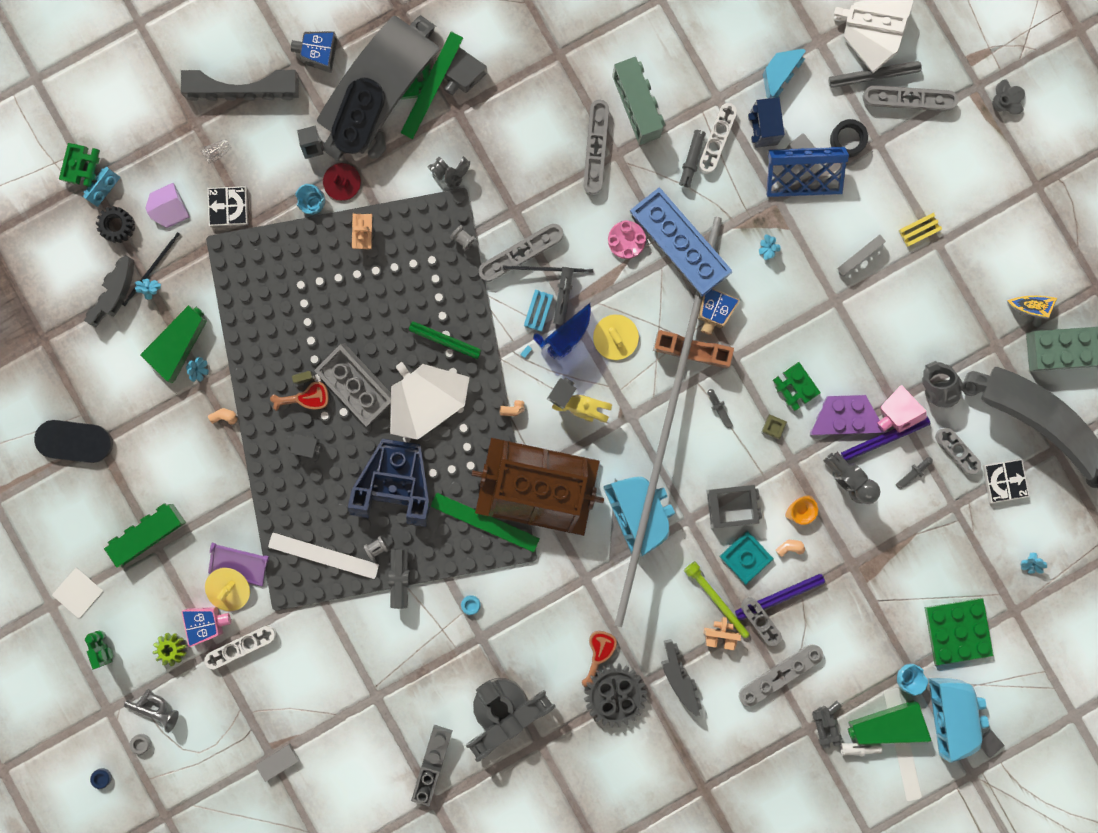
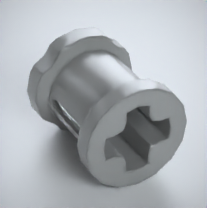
M460 225L452 233L450 239L456 240L463 246L462 249L465 251L476 238L474 236L471 237L463 230L464 227Z
M379 536L375 542L364 545V549L371 560H374L375 556L382 552L389 551L382 536Z

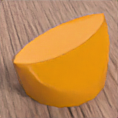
M808 495L796 499L787 509L785 517L800 525L812 523L818 515V505L814 497Z

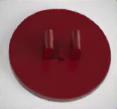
M346 163L332 165L327 169L323 177V187L326 193L338 201H346L353 198L361 186V178L358 171Z

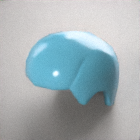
M305 184L300 186L295 193L298 201L297 206L302 212L314 215L322 211L325 205V195L317 186Z
M915 664L904 665L897 673L899 688L913 696L921 695L928 685V679L923 673L924 670Z

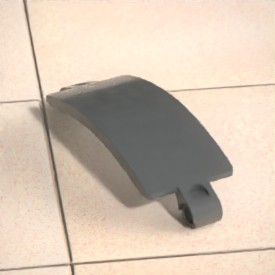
M422 15L418 16L410 25L397 16H392L348 69L322 109L317 122L331 132L350 83L364 77L375 80L384 91L385 101L367 147L359 152L363 154L399 100L438 53L439 46L428 39L437 26ZM330 133L323 146V151L339 161L344 152L335 146Z
M994 367L990 376L976 371L967 373L963 381L964 388L962 391L964 394L974 396L983 392L982 401L1019 419L1040 432L1072 461L1083 476L1086 477L1088 486L1098 488V438L1074 410L1038 384L1003 368Z

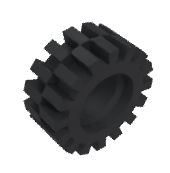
M112 206V208H105L106 211L102 210L100 212L102 215L97 216L99 222H96L98 226L97 231L100 232V235L113 243H122V240L127 241V237L133 235L131 230H135L133 227L135 225V222L132 220L133 217L120 207ZM113 218H120L122 221V227L119 231L112 232L109 229V222Z

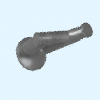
M149 689L146 690L137 703L129 702V700H126L124 703L125 708L160 721L167 733L172 731L178 719L179 713L177 710L165 714L167 710L165 699L155 695ZM148 701L158 704L159 709L152 710L144 706Z

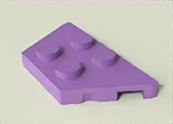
M866 395L827 396L821 411L818 413L814 427L810 431V435L885 433L877 425V422L880 420Z

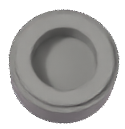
M138 734L130 741L131 751L138 755L144 754L151 747V740L145 734Z

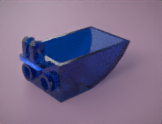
M590 303L545 340L540 334H534L533 340L542 350L547 346L549 355L553 359L557 358L559 361L575 349L584 338L591 315Z

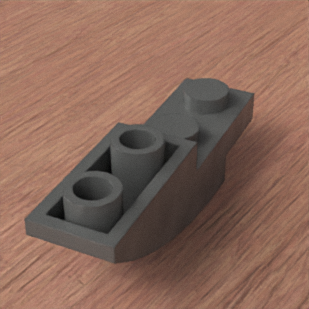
M127 255L121 257L116 262L114 270L105 276L102 286L107 291L99 296L97 304L87 311L86 318L84 319L89 325L97 327L106 314L114 317L123 304L134 272V260Z
M671 639L665 640L664 645L668 660L661 661L667 680L687 709L695 716H700L699 710L702 709L700 699L696 698L694 691L697 690L695 680L691 679L689 675H681L684 673L682 662L677 660L676 655L680 654L677 643L673 644Z
M434 725L413 792L412 802L430 807L453 730Z

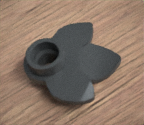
M1007 79L1000 81L996 86L997 95L994 96L992 101L994 109L999 112L1007 110L1014 115L1023 112L1024 108L1019 102L1025 97L1024 89L1020 86L1011 87Z
M464 156L456 169L449 167L446 170L444 181L450 189L457 188L461 184L462 177L470 167V161Z

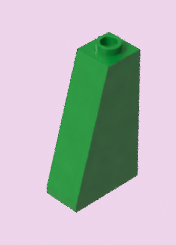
M188 305L140 354L167 382L173 383L176 380L207 322L203 317L205 314L197 306L193 308Z
M914 700L848 722L850 726L847 729L851 740L854 739L858 744L932 741L920 705Z

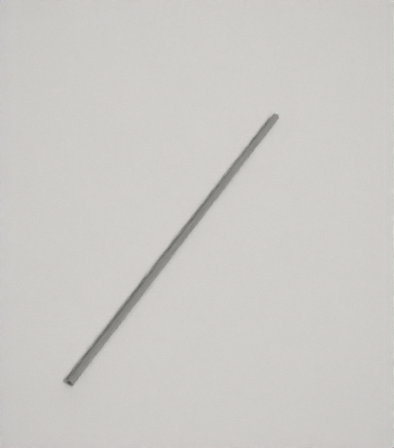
M714 217L708 242L713 249H715L722 221L720 217ZM696 291L614 624L618 627L623 625L703 297L698 291Z

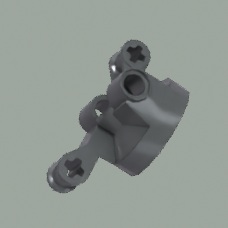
M507 678L488 680L476 689L477 693L473 701L474 715L485 731L473 738L465 746L470 748L476 757V762H479L500 744L518 735L523 728L536 719L545 716L556 706L550 702L545 690L527 701L523 689L515 681ZM498 696L500 701L507 704L508 713H510L504 718L494 715L491 711V704H489Z

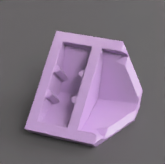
M174 183L149 194L145 207L152 220L168 228L190 217Z

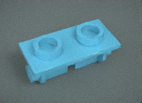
M108 167L102 168L95 178L97 183L94 184L92 182L91 187L84 191L83 197L98 207L121 177Z

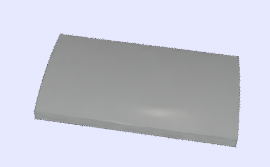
M345 343L340 344L314 370L366 427L391 405V392Z

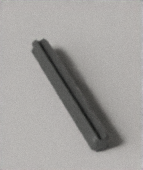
M915 61L881 67L874 73L870 70L831 76L828 79V83L831 88L918 73L922 70L921 62Z

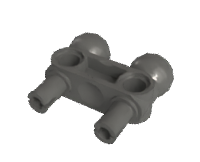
M838 451L834 455L830 453L823 460L835 472L834 479L841 487L849 491V495L854 502L872 504L878 500L881 493L880 486L874 480L868 479L866 473L855 463L849 464Z

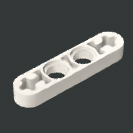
M726 103L720 108L699 161V170L704 174H710L714 171L736 117L737 109L731 103ZM730 109L731 114L728 116L727 121H723L724 111ZM719 125L724 126L726 133L723 135L718 134L716 127ZM713 142L717 143L719 151L712 152L709 149V145ZM712 156L710 165L712 167H709L708 169L704 168L705 164L703 163H706L708 157Z
M267 625L208 653L204 660L205 665L210 669H216L267 645L276 638V630L274 627ZM264 630H266L267 632H271L269 640L267 637L258 640L257 637L263 635L265 633ZM246 638L254 640L253 648L245 646L244 641ZM229 646L236 648V656L230 657L227 654ZM212 655L214 657L223 655V658L216 661L217 665L210 662Z

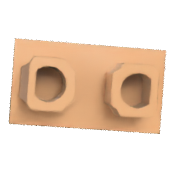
M353 214L352 249H372V214Z
M722 617L721 622L714 621L713 627H718L720 630L704 628L703 633L706 635V646L717 647L719 637L725 638L724 649L735 650L737 640H741L739 633L726 631V629L733 630V624L727 623V617Z

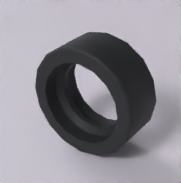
M855 119L841 121L830 135L831 147H843L838 140L841 130L852 128L859 134L860 142L858 146L853 149H846L849 158L857 156L868 143L866 127Z

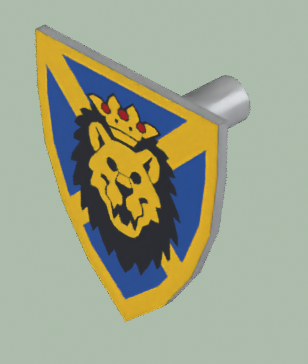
M1024 296L1007 300V303L1020 311V315L1034 317L1033 326L1040 327L1042 318L1049 319L1057 298Z

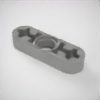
M878 235L838 267L839 272L844 276L886 242L885 239Z
M943 428L937 431L936 441L964 473L976 474L980 471V460L952 429ZM942 433H948L949 436L947 438L951 442L956 441V443L950 445V442L948 440H942ZM956 446H960L963 449V454L960 457H957L953 452ZM966 458L968 462H974V470L968 469L969 464L966 461L961 462L960 460Z
M752 597L744 599L741 603V609L769 646L778 645L782 639L781 633L756 599ZM751 604L757 613L753 614L748 605ZM759 618H766V623L763 626H757L756 623ZM768 629L774 634V639H771L766 632Z

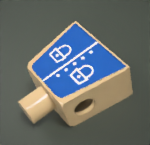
M715 289L705 294L702 298L698 319L704 321L701 332L712 335L715 326L723 328L740 300Z

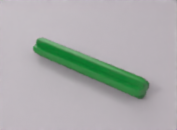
M414 321L409 326L410 332L475 359H478L481 354V349Z

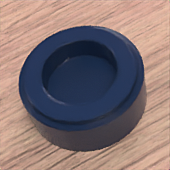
M105 768L97 769L90 777V782L96 789L107 787L112 780L110 771Z

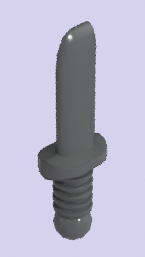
M709 389L707 394L714 405L711 407L712 411L716 409L727 428L733 427L730 418L722 406L725 404L724 401L720 402L714 390Z
M927 457L919 466L912 465L913 470L895 485L898 488H903L918 475L922 477L924 475L922 473L923 470L933 463V459Z

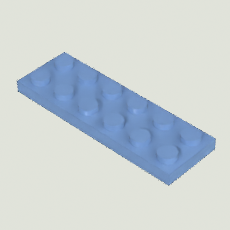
M660 187L630 210L632 216L702 297L732 274V269Z

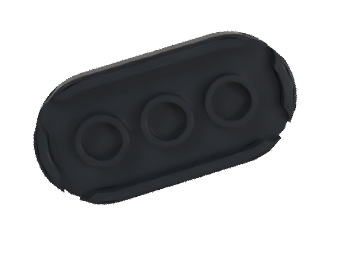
M365 77L359 78L350 83L346 90L331 130L335 146L344 153H359L367 147L385 101L384 91L375 80Z
M49 420L38 427L34 436V443L39 453L54 459L98 463L111 453L113 447L112 437L106 429L93 424Z

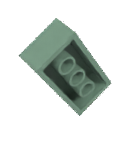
M635 56L614 64L612 77L639 145L660 138L665 122L663 116L657 112L658 104L656 98L650 94L651 86L649 80H645L643 76L644 67L642 62H638Z
M1098 327L1041 330L1026 333L1029 371L1098 367Z

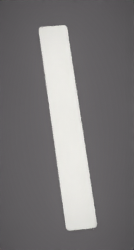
M272 533L268 545L269 548L372 579H375L379 567L378 564L276 533Z
M898 688L884 691L887 709L902 704ZM895 743L906 800L921 799L922 796L911 744Z

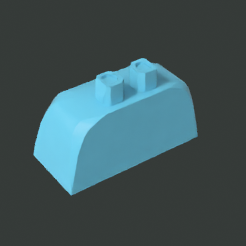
M632 477L603 486L631 554L649 486V481L644 477ZM659 488L655 491L640 556L649 553L661 545L669 536L670 530L667 518L674 515L675 511L671 504L665 507L661 505L660 500L668 497L665 488Z
M928 678L939 756L952 763L978 752L983 741L981 729L989 727L987 716H979V710L986 709V700L982 697H977L973 686L962 680Z

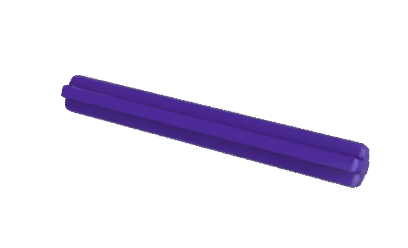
M927 416L926 419L902 432L893 429L841 452V456L846 461L854 459L931 424Z
M822 574L815 575L757 602L763 610H766L825 584V579ZM749 604L748 608L753 614L757 613L753 606ZM741 608L735 611L738 620L747 618Z

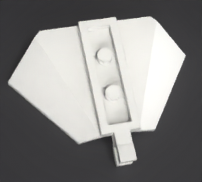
M862 0L854 3L850 10L836 7L834 21L842 22L847 20L844 39L872 73L897 54L912 9L913 0Z
M403 362L396 365V369L404 379L391 386L390 434L418 440L465 406L469 383L468 376L422 364L410 374Z

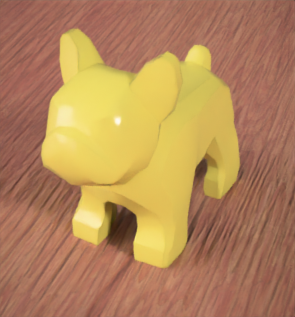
M572 395L563 410L555 404L552 405V408L556 411L566 412L569 410L573 415L586 421L593 422L595 418L604 423H607L609 417L598 412L597 408L611 410L612 408L610 403L585 395Z

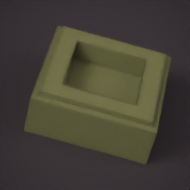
M311 371L293 375V383L301 384L315 380V375Z
M769 414L761 432L780 439L787 421Z

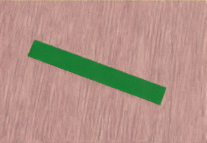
M452 31L450 32L401 130V134L413 140L463 37Z
M436 493L432 501V508L531 552L535 551L540 538L491 516L476 514L475 509L439 493Z

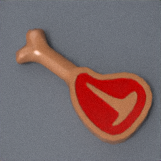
M313 382L302 393L287 397L272 395L270 401L274 403L273 409L275 411H278L282 405L298 403L307 409L320 410L326 408L329 404V392L324 383Z
M594 631L590 635L589 645L593 651L588 676L582 680L584 687H587L586 682H593L590 676L596 677V670H598L599 665L607 661L616 649L617 640L615 636L608 632Z

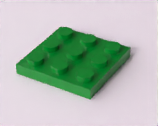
M983 598L924 607L935 665L994 656Z

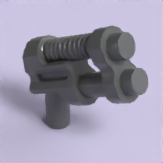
M835 701L828 708L822 706L812 712L819 735V744L823 748H829L831 742H833L834 746L841 745L840 740H842V736L838 733L836 726L838 721L832 715L842 707L838 701ZM826 727H829L831 736H826L824 730Z

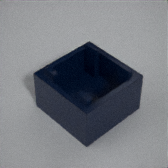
M780 97L756 100L750 111L751 113L748 114V120L752 121L754 134L751 137V142L755 143V148L778 145L785 135Z

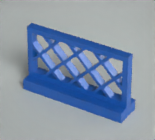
M845 147L768 150L767 197L843 194L846 162L849 159V154ZM834 163H841L840 169L835 173L829 169ZM821 164L823 168L816 174L810 170L813 165ZM782 165L785 169L776 175L773 172V166ZM795 165H802L804 167L798 174L791 170ZM827 170L832 176L823 182L819 176ZM808 171L812 177L804 183L800 177ZM789 172L793 178L785 183L780 178ZM836 179L839 182L838 188L830 189L827 185ZM796 180L802 184L797 190H792L789 187ZM814 180L821 184L817 189H810L808 187ZM777 181L783 185L778 191H771L772 185Z

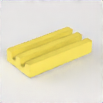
M934 213L899 230L907 247L942 230V227L938 225V220L934 217ZM929 219L931 220V223L907 235L905 234V231ZM934 226V230L909 242L908 238Z

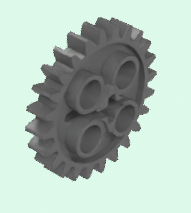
M611 663L608 670L605 666H603V672L596 670L597 676H590L593 682H586L590 689L584 690V693L589 695L584 700L585 702H590L586 705L587 710L592 709L590 715H596L595 720L597 722L602 719L604 726L609 722L611 728H613L614 723L621 727V722L623 721L626 725H628V719L635 721L633 715L640 716L641 714L638 709H645L641 702L647 701L646 697L642 696L647 691L646 689H641L645 686L643 681L639 682L641 676H635L636 671L634 669L629 672L627 665L622 669L620 663H618L617 668H614ZM612 679H615V689L618 693V695L616 696L617 703L619 706L618 712H616V703L614 698L612 697L614 696ZM622 681H628L626 688L619 687ZM609 684L608 690H600L601 685ZM624 700L631 701L628 707H622ZM605 703L612 704L610 709H602Z

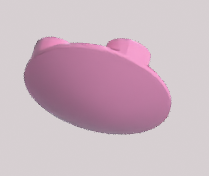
M628 220L614 225L608 235L609 248L616 256L623 259H631L638 256L646 244L644 230L637 223Z

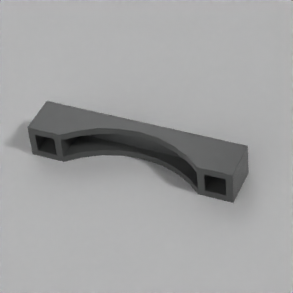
M181 70V94L190 101H197L199 98H206V100L216 101L218 98H225L229 101H234L236 98H244L249 101H253L255 98H263L269 101L274 100V98L293 100V98H299V75L296 70H275L269 76L250 84L234 85L216 81L201 70Z

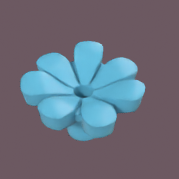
M767 234L764 236V240L760 242L763 248L759 249V254H764V260L774 258L775 252H779L781 249L779 244H775L776 238Z
M143 279V283L136 281V292L143 293L147 300L152 299V294H157V290L161 288V284L156 280L149 282V279Z
M197 357L195 361H189L186 369L191 381L195 382L197 379V381L201 382L203 375H208L209 370L204 368L208 364L206 360Z
M1030 553L1028 560H1022L1020 564L1022 570H1028V574H1034L1035 570L1037 573L1042 574L1044 573L1043 568H1047V563L1043 559L1038 558L1037 553Z

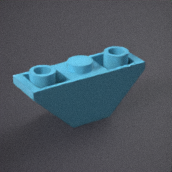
M798 49L775 54L762 74L767 99L779 97L783 91V88H781L783 83L786 82L788 84L794 76V73H792L795 67L799 69L805 58H803L806 50Z

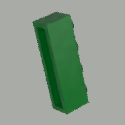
M162 504L156 508L157 512L152 516L150 514L140 519L141 523L136 527L134 525L124 530L125 534L120 538L116 536L107 542L109 545L104 550L116 568L123 567L186 524V521L174 504Z

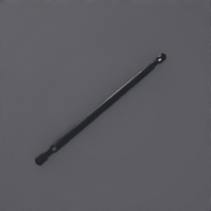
M179 232L175 234V237L168 243L165 249L161 252V254L158 256V258L155 260L152 266L142 277V279L140 280L142 283V280L147 279V277L150 275L153 269L157 266V264L160 262V260L163 258L166 252L173 245L176 238L179 237ZM135 288L129 294L126 301L123 302V306H126L128 301L136 293Z
M504 265L502 269L562 272V268ZM574 268L573 272L593 273V269Z

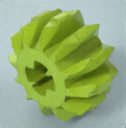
M166 633L164 637L159 636V642L153 644L157 650L153 651L152 654L159 655L156 661L162 660L163 666L168 663L170 666H174L175 661L180 663L182 661L181 656H186L187 654L182 650L187 648L186 644H181L184 638L182 637L177 640V633H174L172 636L170 633ZM167 647H172L173 651L168 652Z

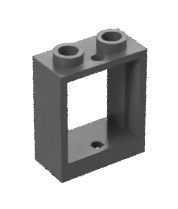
M755 485L706 490L711 528L759 524V519H762L761 508L757 506V500L760 498L758 488L755 489ZM749 491L752 519L720 522L717 494Z

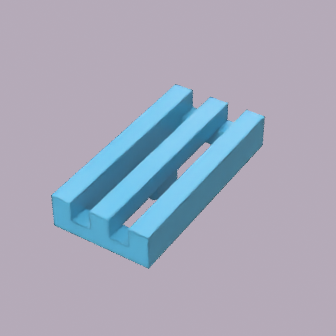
M535 289L524 323L525 327L542 332L553 299L552 294ZM539 295L541 298L533 323L529 324L537 296ZM544 298H548L540 326L538 327L536 323Z

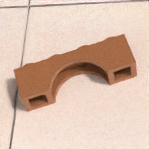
M658 330L653 351L680 357L685 337ZM692 340L688 359L727 369L730 367L734 348L716 343Z

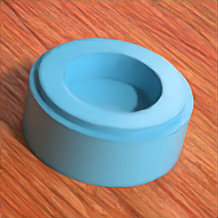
M474 595L466 596L461 603V608L467 615L476 614L481 607L480 600Z

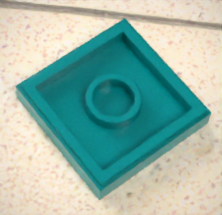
M748 530L719 556L745 585L774 559Z

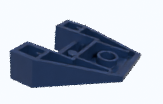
M382 439L351 490L348 504L349 515L369 518L372 500L408 505L406 514L407 524L426 527L430 507L420 444Z

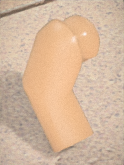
M516 400L514 407L500 406V416H517L524 412V401Z
M226 408L208 415L212 424L222 419L232 425L238 420L236 413Z
M789 539L775 551L780 557H783L789 551L803 554L805 547L801 541Z

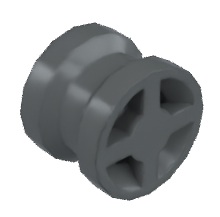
M441 157L436 158L434 164L427 166L439 181L443 179V175H445L447 168H449Z

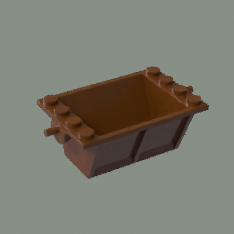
M491 438L483 472L472 470L471 476L481 478L475 513L584 536L589 511L593 509L594 502L604 503L603 497L596 496L597 488L595 487L600 461Z

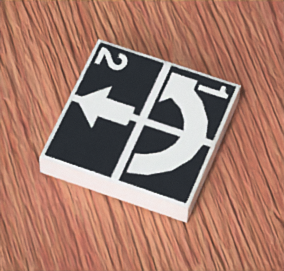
M246 186L208 188L210 227L248 225Z
M1022 459L983 465L989 503L1029 497Z

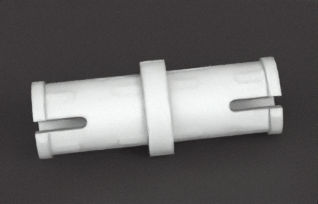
M841 743L840 750L842 756H865V754H881L882 745L881 743Z

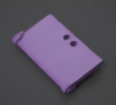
M211 543L209 574L220 568H231L240 572L248 583L263 586L269 556H261Z

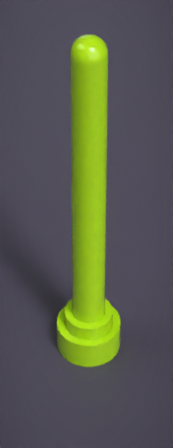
M694 561L684 569L686 575L696 579L741 636L748 638L749 632L701 575L700 566L697 562Z

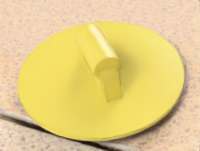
M615 314L603 318L596 325L593 333L595 348L602 356L610 360H621L630 356L636 349L639 341L637 327L629 318L623 315Z
M220 568L213 571L207 577L205 592L207 598L215 607L225 611H235L242 608L249 600L250 586L240 572L231 568Z

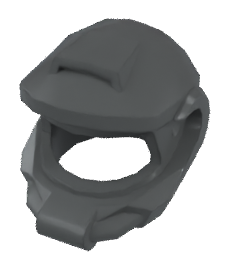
M937 361L925 365L922 384L925 387L927 400L943 408L952 407L957 404L962 396L964 385L951 366ZM937 374H945L950 377L949 380L930 383V379Z

